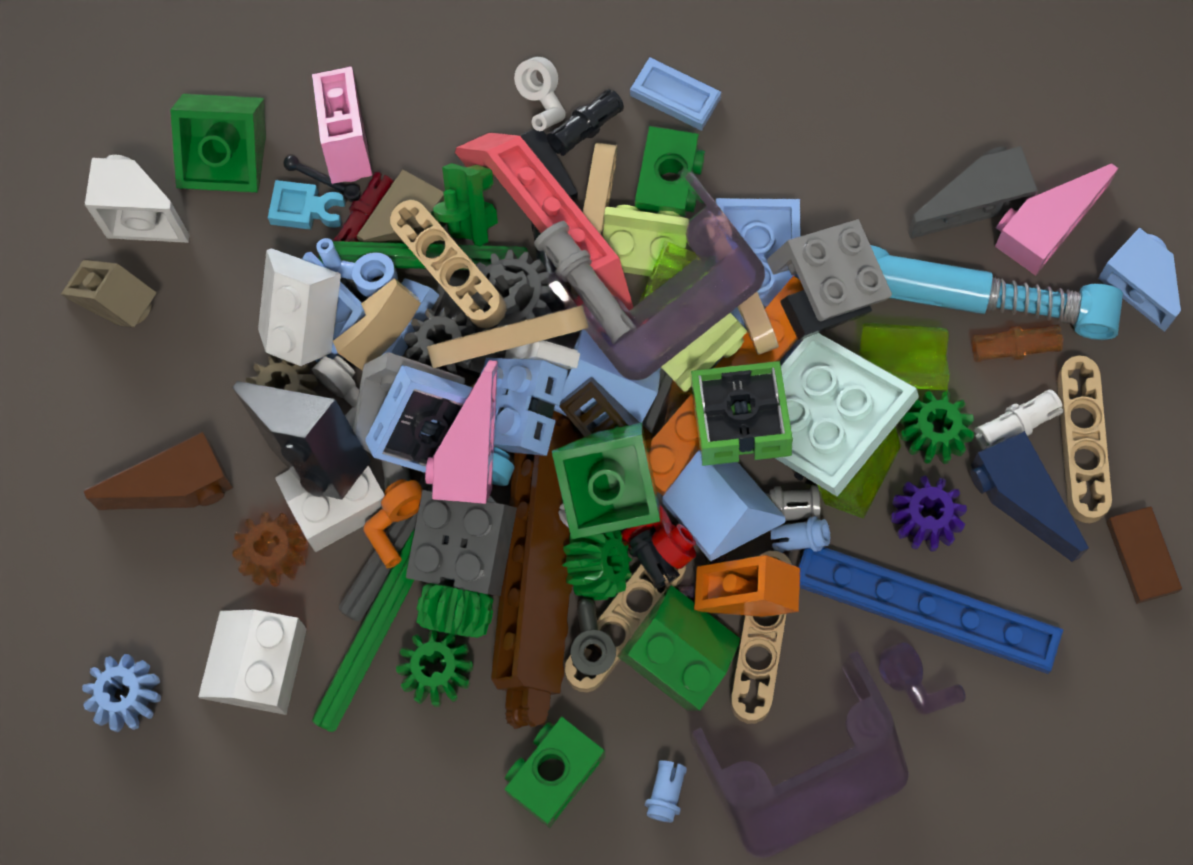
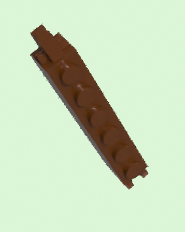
M553 411L552 419L556 421L547 456L515 453L513 465L515 468L512 474L509 506L516 507L517 511L501 596L499 598L491 680L497 690L507 691L506 713L504 714H506L507 724L513 726L514 729L528 726V724L530 727L545 724V721L548 720L547 716L549 714L547 711L550 709L551 695L560 694L561 683L564 678L565 639L569 628L567 622L568 607L573 585L566 583L568 571L566 567L562 566L567 558L563 547L570 544V531L559 517V511L561 510L559 507L563 504L552 451L582 439L584 435L575 432L573 422L566 415Z

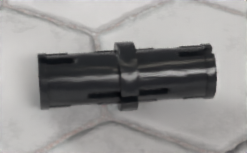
M607 89L589 105L578 107L572 112L571 118L547 135L550 147L557 154L560 153L561 156H564L582 140L593 138L600 132V127L623 111L624 104L622 99L615 91L611 92L610 89Z

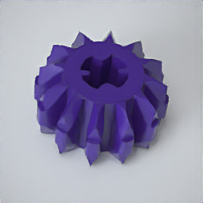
M926 475L921 476L918 487L911 482H906L902 488L904 495H895L892 504L898 510L892 513L890 517L891 522L904 524L897 532V536L900 539L906 538L910 534L914 536L911 543L913 549H918L923 540H926L927 547L931 552L938 549L939 540L943 544L950 546L955 541L953 532L961 533L965 527V523L959 517L965 515L967 506L961 503H954L960 495L959 489H952L948 493L943 490L946 485L944 478H940L935 487H931L930 480ZM922 509L926 512L933 509L937 515L935 518L932 516L923 518L920 513Z

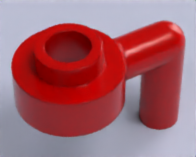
M661 505L660 522L626 528L621 533L622 540L630 542L638 534L655 528L656 532L652 535V542L655 548L670 565L677 569H682L696 557V551L693 547L696 545V541L689 530L681 524L673 525Z

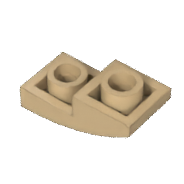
M394 278L361 303L366 316L333 340L337 352L363 371L364 364L381 356L404 331L421 304L419 298Z

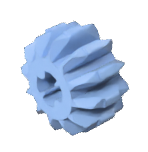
M124 654L119 664L111 656L105 657L104 664L106 670L104 672L95 667L90 668V674L97 679L95 684L87 683L82 686V690L85 693L92 695L83 704L84 708L89 712H96L93 719L96 724L103 726L109 722V727L114 732H120L124 723L133 730L138 729L139 714L148 719H151L154 715L153 711L147 707L148 702L156 703L161 700V695L151 690L160 683L159 677L155 674H148L150 669L148 663L141 660L135 664L134 658L129 654ZM122 685H125L129 688V693L126 698L120 695L122 701H119L114 695L117 689L123 691Z

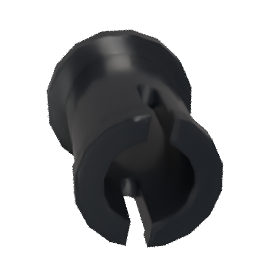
M650 529L638 534L629 542L632 548L630 554L633 558L637 557L653 582L654 588L660 589L666 586L664 583L666 579L659 569L662 570L669 584L676 580L680 573L659 554L652 542V535L654 533Z

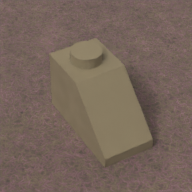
M402 169L358 233L357 238L359 242L404 243L390 224V217L394 208L403 201L415 200L420 202L434 217V206L444 202L443 191ZM413 216L407 219L406 222L417 235L424 231ZM437 221L442 227H444L446 224L444 222Z
M83 260L61 295L116 325L134 328L136 324L141 323L148 316L152 307L150 302L156 295V292L118 263Z

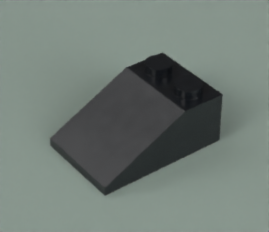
M239 381L232 387L269 447L299 480L301 486L311 495L316 497L327 496L342 500L370 464V458L335 399Z

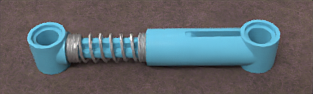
M870 245L891 290L892 295L890 299L985 314L987 309L994 311L996 308H1001L1002 313L1005 309L1013 310V315L1016 314V311L1024 312L1025 317L1028 313L1036 314V318H1039V315L1048 316V321L1051 317L1059 318L1060 323H1072L1077 334L1090 339L1106 340L1118 336L1123 292L1114 286L1088 284L1080 288L1079 292L1067 290L1064 293L1061 288L1056 292L1052 291L1049 286L1045 290L1040 289L1038 284L1031 288L1026 282L1022 286L1017 285L1015 281L1007 284L1003 278L1001 280L999 278L996 279V277L993 278L992 272L892 256L886 250Z

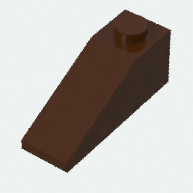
M202 432L83 492L86 499L98 510L194 508L198 505L209 506L220 501L225 496L224 492L233 487L213 445Z

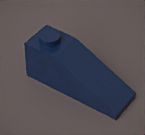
M1025 431L977 453L971 464L973 469L970 471L972 481L981 494L986 492L993 505L1068 560L1073 562L1080 559L1089 547Z

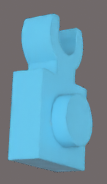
M275 180L268 220L270 225L311 230L313 219H320L324 225L337 228L342 224L340 215L329 214L327 211L332 206L345 207L344 196L337 192H329L318 197L319 191L316 185Z

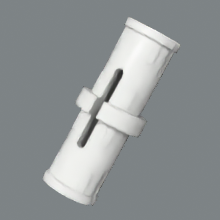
M1049 389L1021 405L1013 404L1007 407L1005 413L998 418L976 427L974 430L977 434L975 435L981 448L985 450L1024 431L1029 436L1038 425L1063 413L1061 408L1063 406L1058 395Z

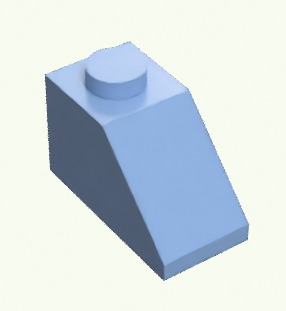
M1138 228L1107 262L1098 279L1104 284L1119 288L1123 292V299L1165 332L1181 312L1174 255L1167 250L1165 243L1153 234H1147L1141 228Z

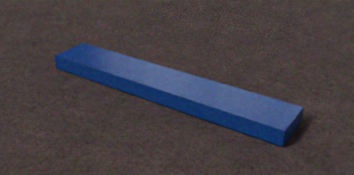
M825 547L817 552H814L811 548H805L799 565L801 589L1049 674L1052 670L1064 629Z

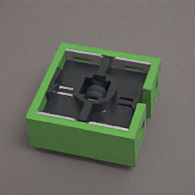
M780 361L691 371V389L702 466L739 462V455L754 453L755 460L792 456L793 437Z

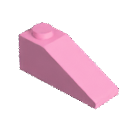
M352 67L312 74L320 141L331 183L354 182L360 178L372 176L369 150Z
M1111 163L1027 199L1018 211L1011 208L996 227L1001 234L995 247L1036 276L1109 187L1118 168Z
M488 361L434 457H428L425 480L426 484H433L432 499L483 504H486L492 491L498 361Z

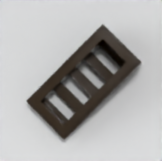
M592 377L564 398L559 405L584 437L599 431L613 429L616 426L623 427L640 423ZM594 398L597 403L584 413L580 407ZM604 412L608 414V417L599 424L593 422ZM643 426L649 453L651 450L652 434Z

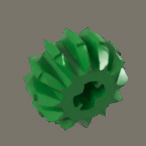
M930 390L925 392L923 402L917 399L910 407V412H906L900 420V423L906 427L901 431V440L914 441L908 452L910 455H915L920 450L926 452L924 456L926 464L931 463L935 454L938 455L939 460L943 464L949 463L951 453L961 457L966 451L964 443L971 442L974 437V432L968 428L974 421L973 414L961 413L965 406L964 399L958 400L954 404L948 402L950 399L948 390L942 393L940 400H937ZM932 422L941 424V433L933 431L934 426Z
M616 530L571 539L570 535V544L563 547L567 558L562 566L567 568L566 583L573 585L575 595L597 601L608 600V597H615L617 593L625 591L626 580L632 577L629 570V562L633 559L628 557L629 542L622 540L621 531Z
M430 583L423 586L421 597L418 598L416 622L421 627L466 637H482L487 634L488 626L492 621L493 598L485 593Z
M430 630L428 634L429 642L424 643L422 638L416 634L412 637V640L417 649L413 651L403 647L400 650L401 656L409 661V663L397 665L396 672L401 676H409L402 682L401 687L404 692L416 689L414 693L416 703L422 704L430 693L432 705L440 707L442 693L446 692L452 702L458 700V696L453 689L454 685L464 689L469 688V680L460 674L473 671L474 665L472 661L461 660L469 653L466 644L454 647L456 641L454 634L448 633L440 643L438 632ZM440 659L445 670L443 673L434 672L431 677H428L430 674L426 669V665L428 663L435 665Z

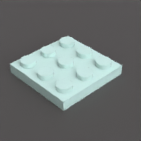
M820 333L804 338L781 365L793 442L792 456L775 459L835 496H838L919 398L917 389Z

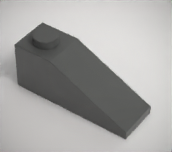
M1019 146L1011 149L997 147L987 151L913 215L908 230L910 239L1004 215L1011 208L1018 211L1026 200L1034 197L1038 191L1022 147Z

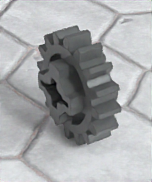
M508 250L503 260H500L494 253L491 254L492 264L489 266H485L480 262L476 264L477 268L506 302V313L499 324L490 328H481L470 320V323L477 332L552 313L546 303L556 301V295L551 289L555 283L539 259L533 261L528 252H524L518 259L513 250ZM478 291L471 296L484 313L491 308Z

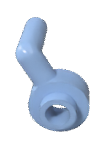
M321 239L316 245L324 265L330 270L341 273V278L354 280L358 291L366 297L372 296L394 278L398 279L392 260L385 254L369 253L359 258L356 263L340 259L331 239ZM376 277H382L378 281L371 282Z

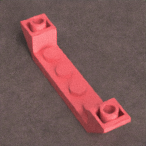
M487 133L456 147L455 154L466 167L480 165L492 170L493 175H495L540 233L553 224L565 221L570 227L568 233L579 248L587 250L591 255V267L599 279L608 288L625 314L630 319L634 317V307L618 255L521 136ZM578 295L575 304L577 306L583 305L586 318L600 335L605 333L606 331Z

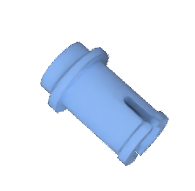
M817 516L809 517L807 522L780 525L771 530V540L782 539L779 540L780 542L773 543L772 546L774 551L781 553L811 548L814 552L821 551L823 546L830 544L829 525L825 519L819 520Z
M661 760L658 763V771L651 799L645 801V806L648 808V817L671 823L674 821L675 815L680 814L681 808L677 806L687 768L681 764H677V767L674 768V762Z

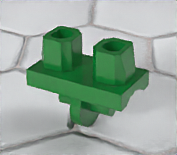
M450 163L443 166L444 202L434 206V218L439 222L447 223L448 232L453 238L469 239L477 246L489 242L487 230L498 224L497 210L493 204L484 202L483 192L491 189L494 185L492 170L480 165L463 167Z

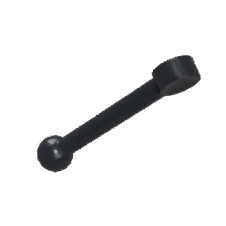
M293 155L287 156L283 161V166L286 170H297L344 193L345 199L349 202L358 201L361 196L357 185L349 184L346 186L340 182L332 184L330 177L299 163L298 158Z

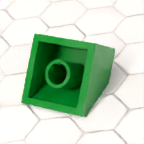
M182 94L170 109L176 188L257 193L260 187L266 140L264 98Z
M642 423L599 431L552 451L571 539L660 522V504Z
M669 585L617 657L685 710L700 711L726 675L741 639L707 612L694 610L695 603L675 587Z

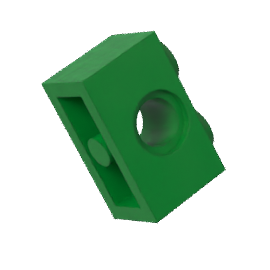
M649 126L635 198L636 208L642 212L656 214L659 211H672L686 218L687 212H695L698 188L691 187L694 174H702L705 150L698 149L699 134ZM666 173H675L681 178L676 181H666L661 176Z
M562 716L555 725L549 721L540 730L533 741V744L537 746L535 751L527 761L519 758L504 778L509 783L504 789L506 794L549 829L606 757L603 748ZM557 759L565 765L564 774L560 779L546 781L541 778L539 770L546 760Z

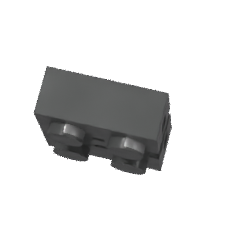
M422 490L406 578L453 586L454 582V588L501 596L517 508L493 502L483 504L432 499L431 491Z

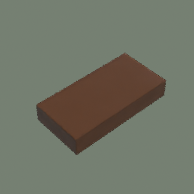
M1152 506L1113 516L1106 521L1136 604L1175 594L1182 590Z

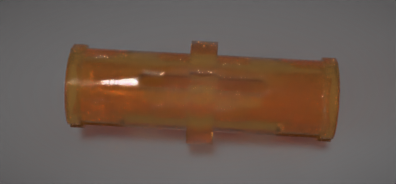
M1058 324L1024 330L1020 326L1010 327L1008 332L972 335V352H977V354L973 355L975 362H981L983 360L1012 357L1014 361L1023 360L1025 355L1054 351L1061 352L1063 349L1062 334L1057 335V333L1061 332V328Z

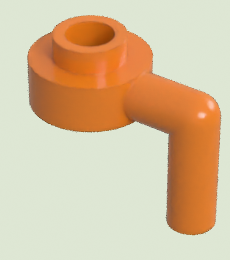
M401 479L388 486L384 492L385 496L381 501L382 509L364 524V533L386 568L396 566L401 562L402 558L384 530L393 522L406 520L418 513L423 488L416 480L407 481L406 479Z

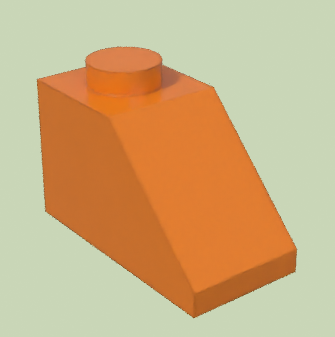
M768 555L697 566L694 610L759 617L799 612L800 568Z

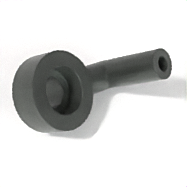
M582 599L577 604L581 634L572 643L571 659L574 666L582 673L599 675L606 672L614 663L616 647L611 637L598 629L595 603L590 599ZM597 644L600 646L602 656L599 660L589 661L585 657L584 650L587 645Z

